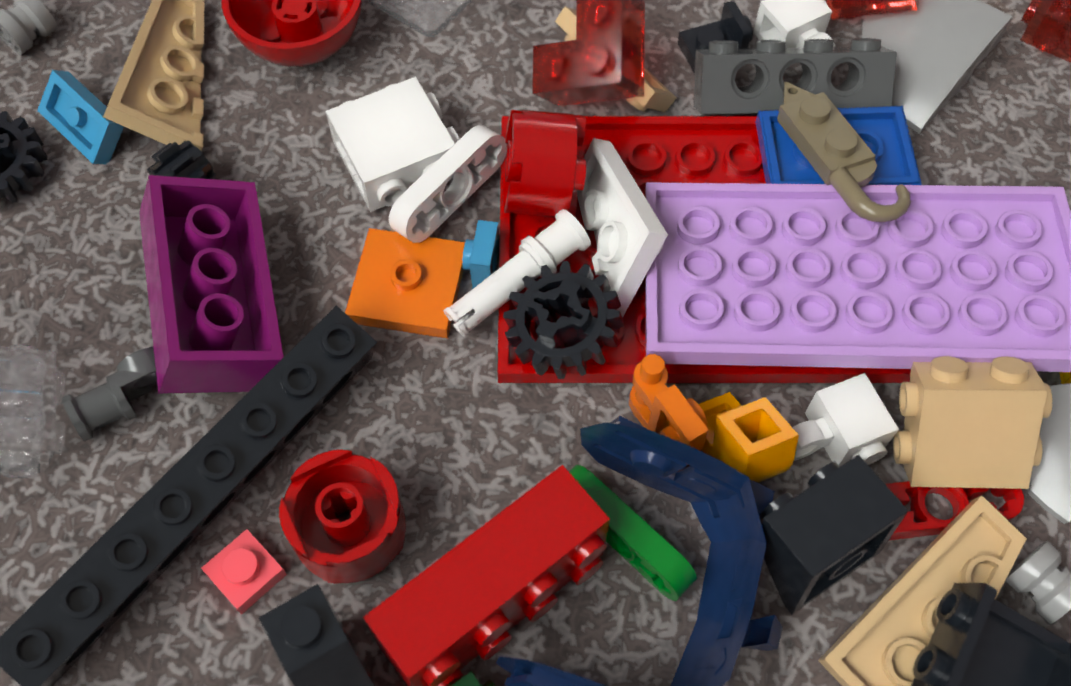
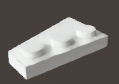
M593 138L584 156L586 160L583 191L577 190V197L585 230L594 231L597 252L592 257L595 275L604 274L607 277L611 287L610 291L617 292L621 307L617 310L621 312L623 317L654 259L661 252L668 234L611 141Z

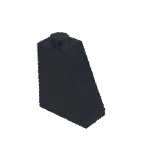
M319 584L312 586L258 617L288 678L294 686H376L344 625Z

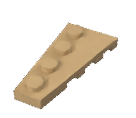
M204 0L151 1L103 118L165 145L174 142L180 145L184 141L189 140L200 151L203 149V134L200 133V121L203 117L204 100L201 99V82L204 78V63H201V49L204 45Z
M983 496L973 499L818 661L842 686H911L915 678L913 675L915 660L921 650L931 640L938 623L937 608L943 596L952 589L954 583H986L997 590L996 599L1027 538Z

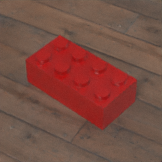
M561 465L367 613L363 619L377 645L407 686H451L464 676L460 670L475 657L480 655L483 660H487L505 647L512 638L508 631L521 620L527 617L530 622H534L545 615L558 601L555 593L567 583L573 580L578 586L587 581L601 568L603 561L600 557L607 547L606 538L610 518L570 472Z

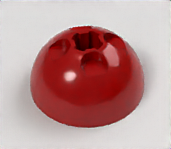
M221 0V4L229 28L250 52L273 64L302 67L328 59L348 42L359 21L362 0Z

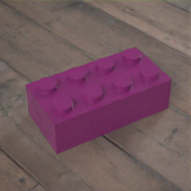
M149 175L139 215L158 394L249 392L284 357L255 182Z

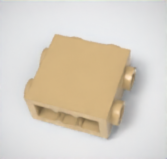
M940 356L934 358L932 362H913L910 382H902L900 387V411L905 420L903 430H898L894 435L893 453L896 464L904 465L911 487L1028 489L1033 466H1039L1042 460V441L1039 434L1042 419L1048 418L1052 411L1051 388L1047 383H1043L1031 362H1025L1015 357H997L992 362H965L956 357Z

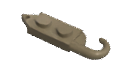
M785 82L783 105L779 107L777 121L826 185L831 184L851 211L860 218L871 222L884 223L896 220L904 215L911 205L910 193L903 184H899L896 187L895 191L898 200L892 205L877 204L862 190L861 187L867 185L874 177L877 168L876 155L824 92L815 95Z

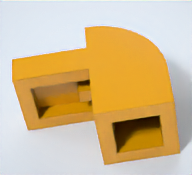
M731 392L699 403L707 418V428L709 429L702 448L705 454L722 461L757 483L782 474L791 468L799 434L766 397L742 406Z

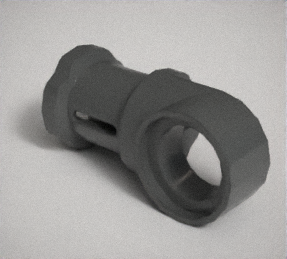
M144 348L124 358L117 366V372L106 377L105 384L77 397H73L70 394L62 397L64 408L83 441L93 438V431L122 417L128 420L137 417L131 401L151 392L152 386L157 385L154 348Z

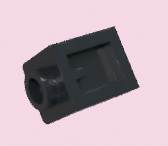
M732 0L724 3L720 21L679 32L677 44L695 74L696 50L709 49L710 41H737L738 49H748L749 43L753 39V27L748 16L742 15L735 1Z

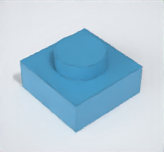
M478 220L474 240L466 239L462 266L463 269L470 270L472 289L497 269L500 250L498 222Z

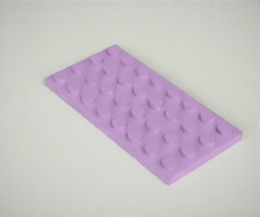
M646 182L645 198L668 234L661 252L656 256L645 276L646 355H659L663 358L665 364L911 369L913 362H932L934 358L940 356L956 357L965 362H992L997 357L1006 356L1031 362L1037 372H1071V211L1064 187L904 185L910 193L911 205L907 212L898 219L883 223L871 222L860 218L851 211L831 184ZM865 185L861 187L866 195L877 204L892 205L898 200L895 191L898 185Z

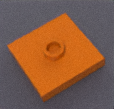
M369 228L345 313L358 325L448 339L452 320H448L443 310L457 301L464 271L462 259L465 242L428 237L422 242L414 243L397 232Z

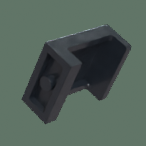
M954 583L952 589L943 596L938 605V623L929 644L921 650L913 666L915 678L911 686H1071V643L995 599L997 590L986 583Z

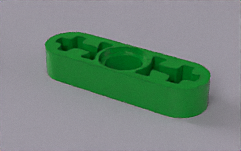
M575 465L569 471L570 474L610 518L606 542L662 595L672 601H677L697 580V574L691 564L592 472L581 465Z

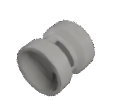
M14 0V8L10 7L7 10L0 8V38L18 55H22L33 47V40L37 38L36 35L47 37L58 28L54 17L40 0Z
M1047 540L1023 559L1008 574L1005 581L1017 593L1031 592L1033 594L1031 599L1035 602V611L1051 625L1071 610V570L1067 567L1061 568L1059 566L1062 562L1061 553Z

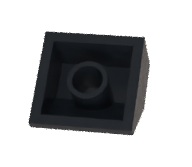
M857 455L841 467L835 461L825 465L808 481L810 487L796 497H793L790 492L780 495L761 513L764 517L761 525L766 541L764 560L780 598L791 614H794L878 555L908 512V509L860 455Z

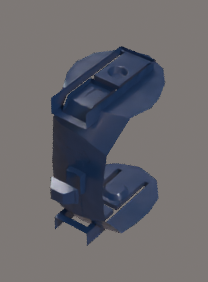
M622 416L617 417L610 423L604 422L581 428V445L599 464L648 487L690 502L711 541L697 621L671 686H723L730 680L740 648L763 651L778 649L783 626L776 615L750 620L766 548V541L760 519L764 517L761 513L772 502L775 491L750 480L746 475L708 454L650 431ZM499 656L496 664L511 673V676L505 682L507 686H605L581 676L530 660Z

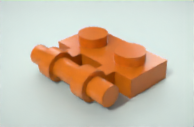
M656 354L646 355L634 370L633 387L629 396L631 411L644 428L702 451L709 431L707 428V418L702 408L694 399H686L675 384L667 388L668 371L663 358Z

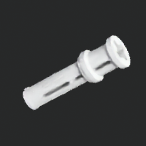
M562 209L556 213V221L536 237L527 236L521 241L519 246L520 252L453 305L443 310L448 320L455 322L453 324L454 328L463 337L468 335L469 331L509 301L511 292L523 290L525 288L522 280L523 277L527 275L534 280L538 277L542 278L541 266L547 265L552 274L557 272L556 266L577 249L584 251L591 246L587 232L570 212Z

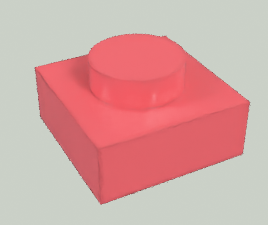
M248 529L201 567L204 573L241 615L287 575L279 563Z

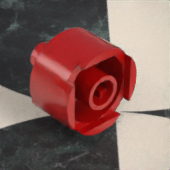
M510 110L505 143L508 146L506 160L503 161L502 206L504 213L555 217L556 213L565 209L575 216L577 190L583 191L586 179V160L577 158V146L582 147L585 137V116L530 110Z
M338 449L323 452L299 466L290 478L291 484L285 493L284 499L281 498L279 507V519L282 530L301 562L313 574L332 584L359 582L380 573L401 552L406 532V518L403 505L391 473L376 459L356 455L349 450ZM349 512L351 517L346 521L340 522L338 516Z

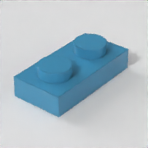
M52 70L37 111L92 164H107L110 162L124 126L103 118L107 106L69 71Z

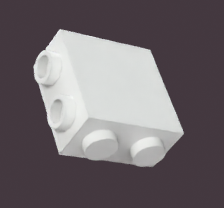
M416 77L391 84L382 90L356 100L344 102L340 106L326 111L333 142L370 212L384 206H393L395 201L459 140L455 129L452 126L446 128L441 121L442 112L435 95L432 92L426 94Z

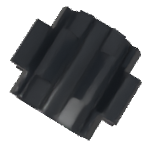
M189 140L184 141L180 145L177 142L167 144L151 156L156 163L147 169L150 175L201 179H213L216 177L211 163L200 149Z

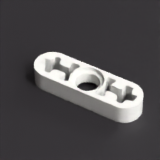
M483 125L471 128L395 201L389 214L390 227L414 243L427 239L501 166L507 152L505 138ZM454 175L451 185L444 192L447 182Z

